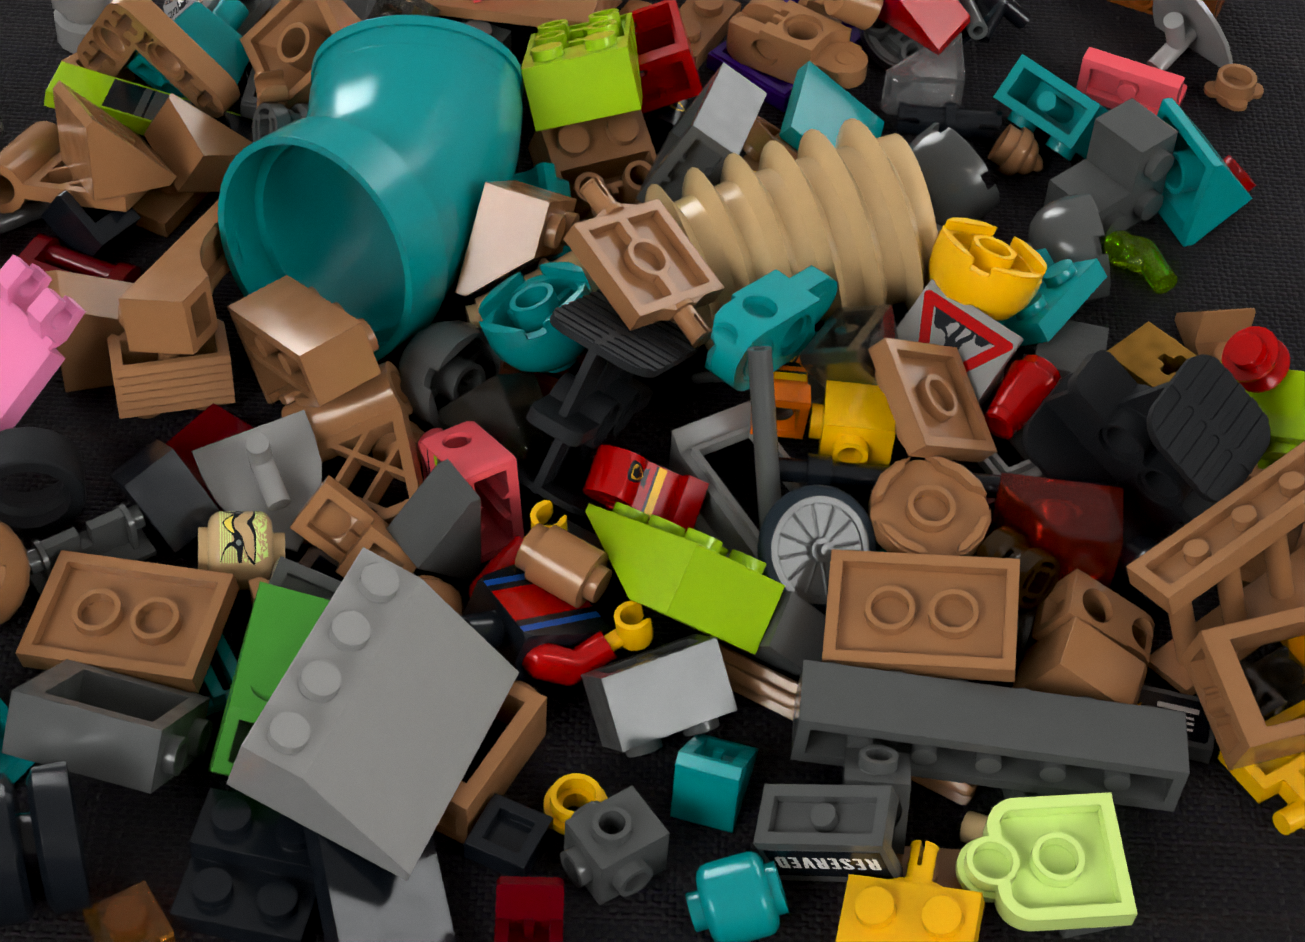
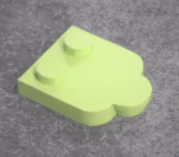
M1111 792L1005 799L991 810L983 829V837L968 842L961 849L956 861V877L964 890L982 892L984 902H994L1001 918L1010 926L1022 931L1034 932L1129 926L1133 924L1138 914Z

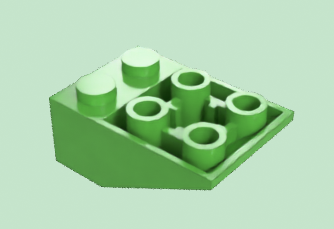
M259 582L208 772L229 777L241 744L330 600Z

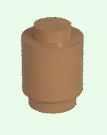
M541 523L536 524L523 540L515 559V566L525 572L526 580L575 608H580L587 600L596 603L605 592L612 577V570L606 567L608 562V554L557 525L548 528Z

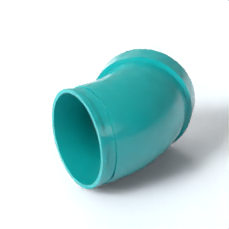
M392 15L371 18L351 24L327 38L318 48L313 58L311 69L312 85L306 118L293 121L240 151L230 163L220 187L218 224L221 243L231 273L244 297L285 275L292 277L307 288L312 286L318 291L320 296L331 303L338 302L345 312L356 319L363 318L370 325L379 345L378 350L374 351L377 361L410 341L420 330L429 326L434 320L443 300L457 286L485 182L513 180L518 162L524 89L521 65L514 54L493 36L470 25L445 18L424 15Z

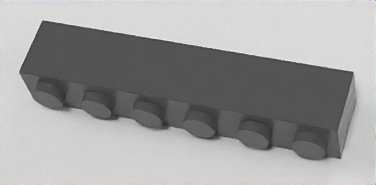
M803 659L794 700L790 760L843 767L845 747L861 749L868 745H883L894 749L896 752L910 753L911 776L958 783L965 782L973 785L1046 795L1111 792L1114 804L1174 812L1190 774L1186 712L1162 709L1151 705L1140 706L1097 700L1085 696L1075 697L1038 692L1026 688H1009L972 683L961 679L950 680L921 676L895 670L885 671L848 666L837 662H819Z

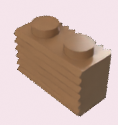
M217 319L219 328L194 355L130 352L126 332H123L120 336L112 333L107 337L119 419L132 417L148 419L156 417L160 413L188 409L206 410L213 403L216 405L236 403L231 357L224 322Z

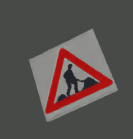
M933 279L930 280L890 336L893 339L957 347L980 408L1003 378L1004 367L1024 341L1022 337L973 305H963L947 298ZM872 362L865 371V374L876 381V369Z

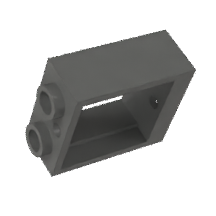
M723 62L668 133L636 199L641 203H645L646 192L651 184L659 185L673 202L681 199L684 177L687 170L691 167L702 171L712 185L715 186L721 178L723 163L727 155L731 153L740 154L767 93Z
M66 659L11 691L1 753L43 765L66 761L69 772L151 794L171 778L178 776L182 770L198 758H202L205 755L213 733V723L211 720L206 719L210 697Z

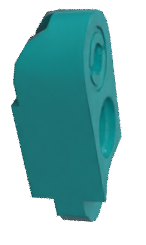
M812 265L790 278L775 269L733 293L731 301L724 304L715 314L711 333L714 345L708 351L705 368L737 391L750 389L747 349L753 346H771L773 372H775L819 341L822 336L815 332V324L819 322L835 299L838 288L836 280Z

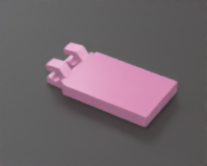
M14 254L0 269V431L16 426L66 358L56 348L67 341L86 312L72 298L66 295L61 298L54 290L48 288L52 278L43 269L33 263L29 266Z

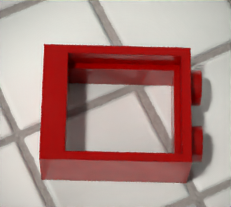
M664 0L631 11L633 20L637 24L635 36L640 71H645L640 73L643 94L642 114L699 95L703 88L676 0Z

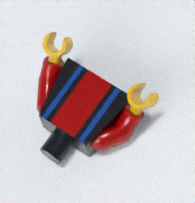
M542 500L535 504L530 513L531 529L538 523L545 524L548 522L553 514L552 501ZM567 515L562 516L553 525L568 531ZM544 525V526L550 528V527H552L553 525ZM516 535L494 556L472 582L469 588L470 599L461 616L519 671L516 678L518 681L543 680L571 686L582 680L581 674L602 667L615 659L617 655L614 651L623 647L629 651H640L648 647L653 638L651 618L642 620L644 617L642 605L630 600L617 607L614 612L616 629L612 630L588 600L580 608H575L526 580L525 572L515 566L517 552L525 537L522 539L519 535Z

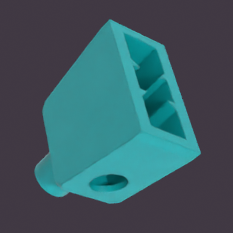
M220 0L213 11H210L202 3L195 1L173 21L208 53L238 85L249 58L240 41L243 36L237 31L248 17V9L239 0ZM140 53L136 54L126 65L128 69L154 89L170 94L172 92L177 96L187 98Z

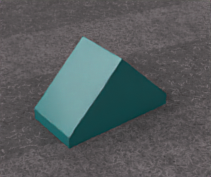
M705 734L694 735L677 754L670 816L733 833L756 761L758 748Z

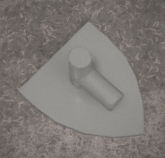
M1153 0L1155 27L1165 32L1166 43L1146 63L1147 65L1166 71L1188 47L1220 68L1226 64H1233L1229 43L1219 23L1202 0Z
M305 410L192 451L204 483L216 504L223 511L265 512L271 519L273 532H285V549L298 553L305 539L293 531L290 526L294 518L322 484V462L316 438Z

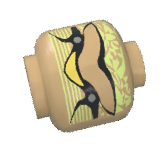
M219 511L211 515L207 527H198V569L234 574L239 591H249L248 580L262 577L270 580L272 576L270 574L276 561L280 556L285 557V532H273L271 519L265 512Z

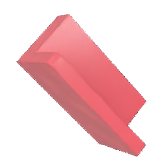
M1089 47L1082 59L1076 89L1100 105L1110 109L1133 98L1157 116L1162 100L1165 98H1173L1179 106L1181 105L1186 95L1187 85L1184 84L1185 77Z

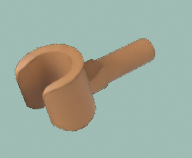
M283 69L254 74L257 107L263 102L277 103L289 101Z

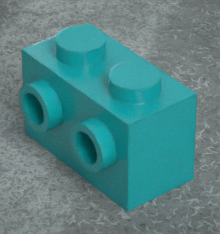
M1023 54L993 96L1012 110L1006 119L1020 128H1028L1033 133L1037 127L1050 135L1045 145L1069 161L1072 160L1076 153L1086 159L1095 119L1109 111Z

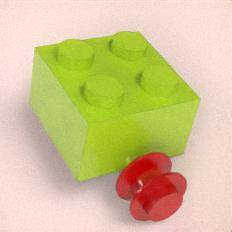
M1251 326L1236 332L1228 340L1223 349L1222 361L1220 362L1233 374L1236 381L1246 389L1245 391L1249 396L1253 397L1269 419L1270 443L1268 449L1257 463L1258 468L1265 469L1305 441V371L1289 369V351L1269 329L1261 326Z

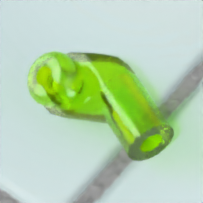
M1116 230L1107 236L1104 243L1106 254L1108 253L1109 261L1116 267L1143 274L1153 291L1158 294L1166 293L1176 285L1178 280L1176 274L1153 241L1141 236L1131 235L1124 230Z

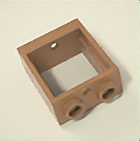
M1305 606L1201 630L1181 655L1229 771L1305 751V717L1267 727L1235 653L1305 635Z
M515 680L495 717V720L508 725L468 782H460L435 829L436 831L464 844L494 793L501 796L505 794L546 735V696L539 694L529 684Z

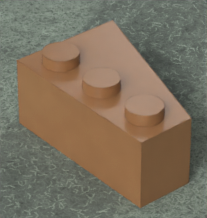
M288 275L227 306L267 403L272 404L280 400L282 404L288 405L296 401L298 406L321 407L381 374L374 355V351L378 350L379 345L370 325L363 318L356 319L345 312L338 302L331 303L320 296L314 287L310 286L307 288Z

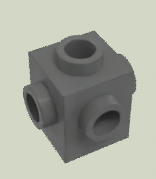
M632 785L602 802L591 801L576 810L570 819L565 821L564 851L560 853L561 863L571 882L578 888L585 886L600 906L618 895L626 897L637 893L648 884L653 876L666 870L670 833Z

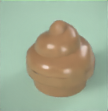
M1012 124L1008 125L988 155V159L997 164L995 170L1004 176L1010 177L1016 173L1026 175L1032 171L1039 172L1043 169V159L1039 155L1038 142L1034 139L1033 132L1026 127H1022L1019 130Z

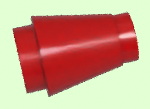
M1032 354L1026 355L1022 360H1016L1011 363L988 411L984 415L989 431L1001 439H1010L1026 425L1042 401L1061 379L1059 371L1052 363L1043 357Z

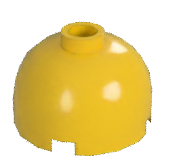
M960 217L947 219L945 225L938 232L929 258V280L933 279L947 298L963 305H973L996 321L1009 319L1027 307L1042 284V278L1047 270V264L1041 255L1016 236L1013 237L1010 245L994 238L993 236L998 227L986 222Z

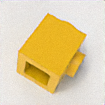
M826 380L823 404L812 403L808 438L819 439L818 454L832 455L834 462L890 466L896 435V423L886 396L878 385Z

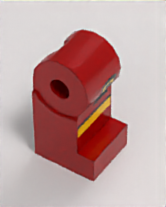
M600 445L585 482L583 493L606 505V508L613 510L617 501L635 508L650 517L653 514L685 528L684 533H686L688 527L693 529L709 483L691 475H679L648 461L643 456L632 451L611 445Z

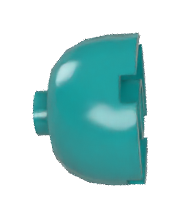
M570 262L541 264L539 267L543 275L532 277L526 281L521 272L512 275L492 289L481 302L478 312L483 321H479L480 326L494 352L510 366L524 372L557 373L574 365L578 357L587 349L560 333L550 323V317L555 308L569 304V302L593 292L582 268Z

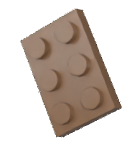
M832 549L822 662H837L842 665L885 671L895 670L907 674L936 678L1015 682L1020 559Z
M61 550L15 654L23 667L48 670L68 659L184 691L199 693L239 591V586L234 574Z

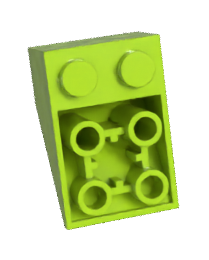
M617 8L605 9L590 14L588 16L589 22L570 26L566 19L554 20L539 25L537 27L538 33L531 34L521 66V73L536 132L642 110L643 94L632 12L620 15Z
M617 501L612 511L590 503L588 504L585 512L630 600L709 636L717 637L720 641L754 655L756 654L785 585L762 575L767 565L765 562L735 549H732L729 558H727L729 550L722 547V541L689 527L686 533H684L685 528L653 514L650 517L635 508Z

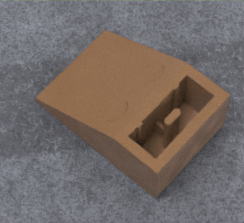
M641 110L535 131L528 147L534 167L542 162L554 163L556 177L569 181L571 197L577 199L573 213L579 214V222L597 216L586 199L579 193L580 188L592 178L600 177L602 183L617 203L642 204L636 199V196L657 156Z

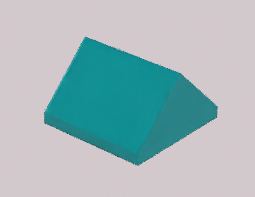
M1165 98L1162 100L1157 116L1176 129L1178 136L1173 151L1174 163L1167 174L1162 193L1164 201L1158 213L1182 246L1185 247L1195 244L1253 198L1204 134L1174 99Z

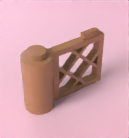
M37 121L30 125L0 151V213L3 214L15 212L29 200L52 203L55 197L65 190L74 197L81 207L127 212L149 191L146 190L94 201L62 161L58 127L55 123L48 121Z
M386 361L379 364L381 374L321 407L298 406L295 401L284 406L281 413L283 418L305 410L316 438L322 463L337 456L347 459L335 478L345 488H349L362 465L378 471L364 497L358 498L390 524L423 483V478L409 420V415L412 414L413 408L408 397L401 391L399 370L392 362ZM395 431L397 441L385 462L368 456L378 438ZM393 478L405 482L409 499L388 508L378 505ZM306 539L303 542L307 549L313 545Z

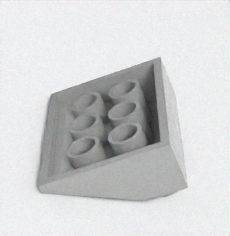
M363 547L241 744L226 784L408 881L515 682L519 671L424 580Z

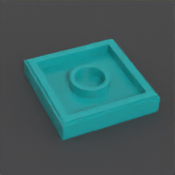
M808 61L797 70L779 136L798 151L800 140L804 133L809 129H815L824 134L835 147L839 129L845 120L850 118L860 120L869 128L875 138L881 137L884 121L811 61Z

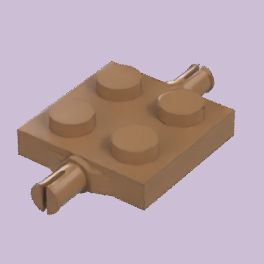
M600 177L587 181L580 188L579 193L586 199L597 216L573 224L564 240L630 331L661 320L675 321L693 348L706 343L711 338L712 329L708 327L695 308L715 302L725 287L659 198L638 205L621 204L616 202L602 183Z

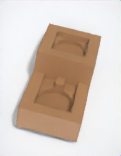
M330 475L327 476L290 526L297 534L338 561L339 565L335 572L343 578L363 547L411 573L417 568L386 529L389 524Z

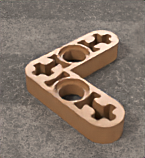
M112 0L104 8L77 48L78 58L86 69L116 77L139 52L198 109L211 117L219 118L223 116L240 97L239 87L235 80L152 0Z

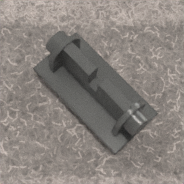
M123 503L119 504L115 510L85 522L87 530L78 533L73 527L45 540L32 541L31 549L27 550L30 562L29 580L39 596L42 594L61 550L144 561L157 555L155 548L141 529L146 526V522L138 505L135 504L127 508Z

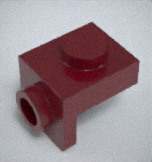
M501 876L497 879L494 942H563L564 880L562 878Z

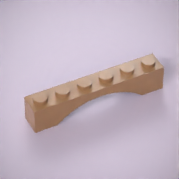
M218 201L118 298V319L120 325L125 329L130 352L194 355L219 328L212 295L214 289L230 271L225 257L219 232Z

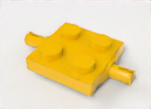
M914 840L910 845L911 851L906 877L883 879L854 874L848 875L835 942H978L985 903L983 893L943 887L933 882V873L939 847L935 843L925 841V848H923L921 840Z

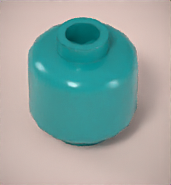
M745 851L701 865L695 877L697 890L685 893L695 931L700 932L709 929L714 942H751L771 936L779 929L780 915L789 913L786 896L775 861L764 863L762 857L754 851Z

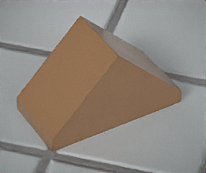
M172 92L144 133L151 148L177 176L173 181V185L178 192H219L223 177L230 163L240 151L253 143Z
M1075 616L1025 649L1012 688H1026L1032 691L1075 697L1085 696L1097 700L1137 705L1146 678L1147 667L1146 663Z

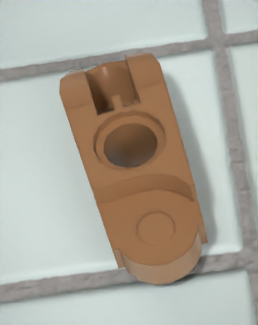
M751 0L741 12L732 16L728 23L726 47L731 58L743 65L792 85L794 84L797 70L808 61H811L844 89L858 87L864 82L867 74L868 56L862 50V46L850 41L851 28L792 0L788 2L783 0Z

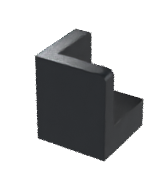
M66 190L56 196L41 215L69 249L94 258L99 257L121 241L141 218L132 207L127 212L112 211L109 214L104 209L81 207Z

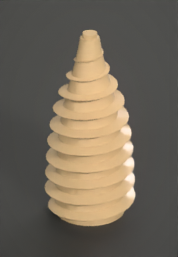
M854 118L845 120L841 125L835 147L820 131L809 129L800 140L796 160H794L782 144L775 140L768 141L763 147L758 171L756 172L751 169L740 155L731 153L724 160L720 184L716 186L712 185L702 171L691 167L687 170L684 177L681 199L673 202L657 184H651L646 192L645 202L659 198L725 287L715 302L695 308L710 329L713 328L715 314L724 304L731 301L733 293L775 269L790 278L812 265L836 280L838 288L835 299L827 312L819 320L836 342L842 340L846 315L860 313L871 330L876 334H880L883 329L886 306L903 304L909 311L930 282L929 258L938 236L929 191L919 163L912 149L901 135L893 133L875 138L867 126ZM572 251L552 261L570 262L580 266L592 290L596 292L599 289ZM541 258L538 269L523 276L525 281L532 277L543 275L539 265L549 263V261ZM490 292L474 298L475 304L465 306L468 323L481 328L479 321L482 322L483 320L478 310L481 302ZM710 338L704 345L709 351L714 343Z

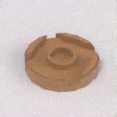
M942 456L910 461L911 457L896 461L880 474L869 499L868 516L872 522L876 540L887 552L954 556H973L978 551L991 523V508L989 510V505L985 499L987 493L981 481L966 467Z

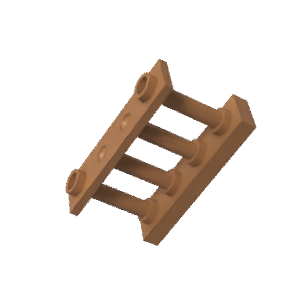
M1305 441L1126 566L1130 584L1168 612L1173 639L1150 655L1148 667L1180 693L1192 696L1196 694L1181 655L1201 630L1305 606V545L1290 555L1287 533L1305 521ZM1263 551L1267 572L1243 588L1239 567ZM1217 584L1220 605L1196 622L1192 601ZM1260 646L1235 652L1239 662Z

